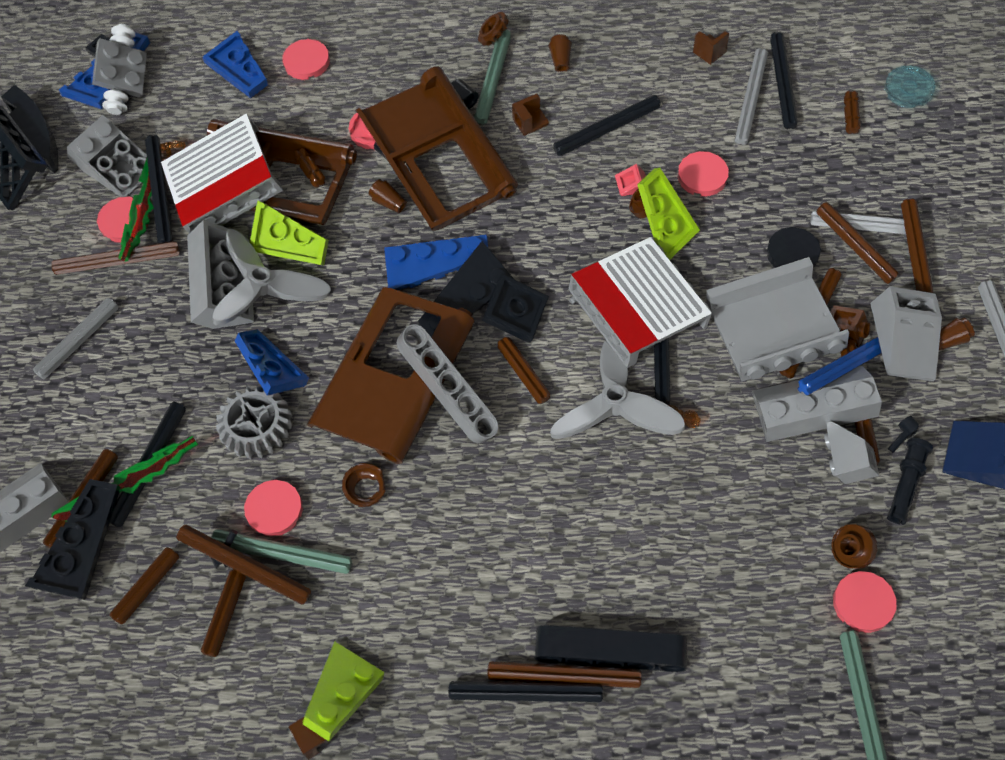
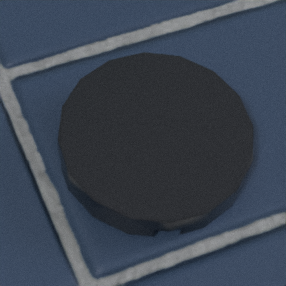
M788 227L775 232L769 239L767 256L774 268L808 257L814 268L818 263L821 248L818 240L812 233L802 228Z

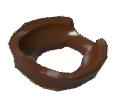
M360 463L351 467L345 473L342 480V491L350 503L358 507H370L383 497L385 482L382 470L379 467L369 463ZM362 479L377 480L379 491L372 497L363 499L356 495L355 486Z

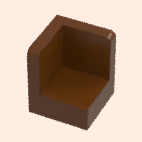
M701 31L695 34L693 53L711 65L726 53L729 33L724 31L715 38L711 34L706 36Z
M538 94L512 104L513 121L524 136L549 125L548 119L540 109V97Z
M303 717L288 727L303 755L309 760L320 753L317 747L327 740L304 726Z

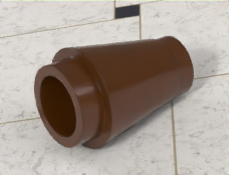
M563 34L553 36L548 44L557 72H566L569 69L572 43L568 36Z
M378 179L375 181L368 193L372 197L373 202L398 214L407 204V201L403 199L387 180L382 181Z
M965 317L961 319L955 318L941 329L939 351L970 342V338L975 336V332L968 319Z

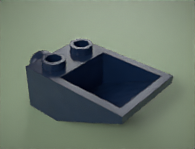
M953 421L942 472L1005 489V423Z

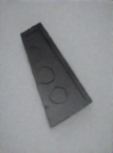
M481 241L433 302L455 309L464 308L473 315L489 303L501 274L510 278L513 277L484 242ZM425 312L418 320L417 325L423 327L432 337L441 317Z
M89 479L72 507L70 517L64 527L61 526L55 535L56 540L48 553H45L38 563L40 564L33 578H29L25 587L86 600L121 489L119 485Z

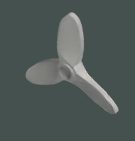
M229 229L226 233V244L244 280L220 301L213 312L212 322L218 326L233 321L243 314L260 296L266 294L284 300L318 301L326 298L330 294L331 288L324 280L308 274L290 270H269L264 267L249 241L238 231Z
M605 341L600 354V373L604 388L602 393L561 417L552 426L550 434L555 439L570 437L591 428L610 416L621 415L636 426L669 435L683 432L685 423L681 414L667 404L648 395L628 391V368H626L609 343Z

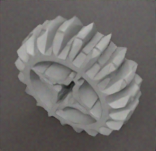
M257 386L255 391L246 387L243 394L236 390V397L234 399L227 397L228 405L220 406L222 414L216 415L218 422L216 430L220 434V441L226 446L228 451H234L239 457L245 453L246 457L250 460L254 453H257L258 457L262 458L263 451L265 450L273 454L272 447L274 445L282 447L281 439H289L287 430L292 429L290 421L292 414L288 409V403L282 399L279 393L266 395L260 386ZM250 416L257 422L258 428L252 423Z

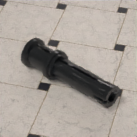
M910 438L907 440L906 446L908 450L905 459L900 462L899 467L902 473L887 515V519L890 522L898 525L900 523L905 525L907 522L920 477L926 474V460L933 451V445L920 438Z

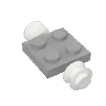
M125 24L112 27L111 33L113 36L110 38V41L99 38L96 47L92 84L110 89L103 95L106 101L103 102L102 106L108 113L113 115H120L122 112L127 111V106L124 104L128 101L126 94L135 97H141L143 94L147 52L132 48L134 46L132 39L135 37V31Z

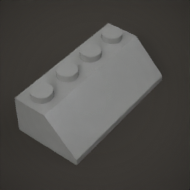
M203 220L187 235L191 323L212 329L252 323L254 321L253 304L243 314L227 324L216 326L212 322L213 312L217 305L244 280V277L232 259L226 244V233L229 228ZM241 233L248 240V235Z
M862 365L810 395H805L803 392L800 393L798 391L799 380L752 391L766 442L827 429L826 422L830 421L840 426L879 417L882 404L873 376Z
M39 463L0 490V552L48 520L54 511L69 502L42 463Z

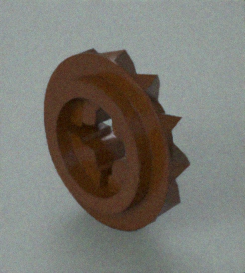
M498 12L491 15L483 23L478 36V41L483 46H490L493 42H497L498 38L507 30L506 26L509 23L507 15L503 12Z

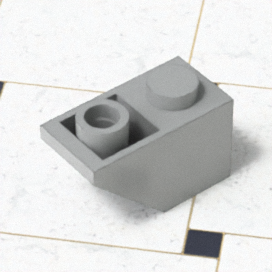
M832 421L826 422L828 433L824 435L828 449L832 453L829 465L833 476H837L844 484L879 476L874 449L863 438Z

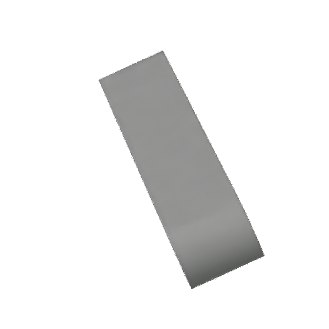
M417 324L407 326L397 338L396 343L400 353L471 441L483 443L495 436L499 427L494 415L426 330ZM406 335L415 337L417 345L414 346L408 343ZM424 357L431 358L435 363V367H428L424 362ZM442 379H447L451 382L452 390L444 388ZM460 401L468 403L469 412L461 409ZM478 422L486 426V435L479 432Z

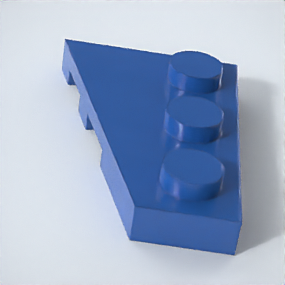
M238 31L234 32L202 57L207 66L250 99L268 85L266 77L251 56Z
M258 329L237 334L235 343L266 395L306 386L309 377Z

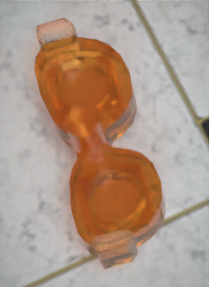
M183 141L161 143V152L166 150L167 158L172 156L170 149L186 148Z
M668 405L681 414L685 426L689 428L699 427L701 418L698 417L695 411L688 410L683 413V410H679L676 406Z

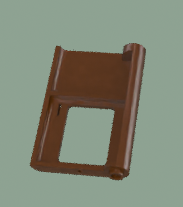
M435 66L428 69L421 76L420 84L369 108L356 109L359 117L431 230L442 229L501 198L508 199L516 193L517 181L441 67ZM450 141H455L486 186L488 193L452 211H447L414 159Z
M212 119L208 125L207 136L230 122ZM258 127L259 131L256 132V136L269 169L274 161L297 164L294 159V151L304 148L319 169L336 172L321 205H312L271 197L263 202L291 219L325 225L350 166L356 162L357 151L354 150L353 145ZM256 206L250 209L249 211L255 212Z
M383 287L310 417L307 426L311 428L314 426L375 449L383 458L396 464H402L436 396L415 370L409 378H403L366 365L371 351L394 309L400 304L441 317L431 338L452 364L456 361L475 324V320L472 318V313L464 308L455 309L392 288ZM424 357L425 364L428 367L434 368V361L429 357Z

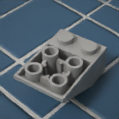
M104 115L98 118L67 146V157L83 172L120 197H127L142 183L139 182V178L147 155Z
M892 286L888 287L870 303L887 375L926 381L936 380L942 322L936 294Z

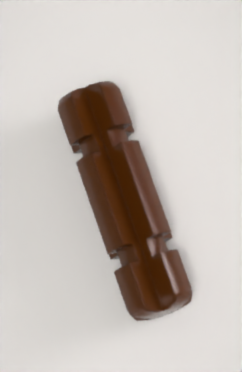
M847 91L844 96V104L846 105L844 106L845 122L847 123L845 126L848 134H857L861 128L859 97L856 91Z
M304 148L295 150L294 159L315 188L323 186L325 184V177L319 171L320 169Z

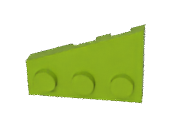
M654 168L637 186L654 241L662 247L664 254L670 260L700 229L661 168Z
M257 200L250 244L257 253L324 266L329 240Z
M334 641L304 716L303 725L327 741H330L381 683L385 672Z

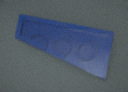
M135 33V37L132 39L134 41L132 48L145 51L150 44L148 36ZM94 59L91 61L92 66L84 73L80 71L73 77L75 81L69 86H62L59 92L63 97L102 109V104L106 101L103 95L110 89L92 84Z
M487 235L385 247L388 288L395 290L407 287L413 288L421 285V282L433 278L436 280L445 277L447 273L458 271L481 241L488 247Z

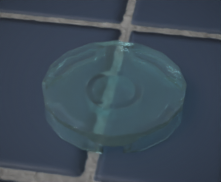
M901 66L893 69L888 74L884 86L885 91L888 93V98L898 106L905 108L926 105L932 99L936 88L933 77L927 71L915 66Z

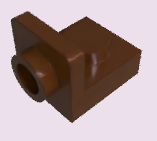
M834 305L830 313L839 330L848 329L849 337L856 342V347H860L864 338H867L870 333V323L867 320L865 311Z

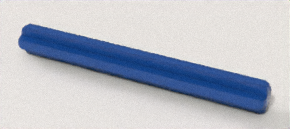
M878 337L800 379L798 391L800 393L803 392L805 395H810L881 354Z

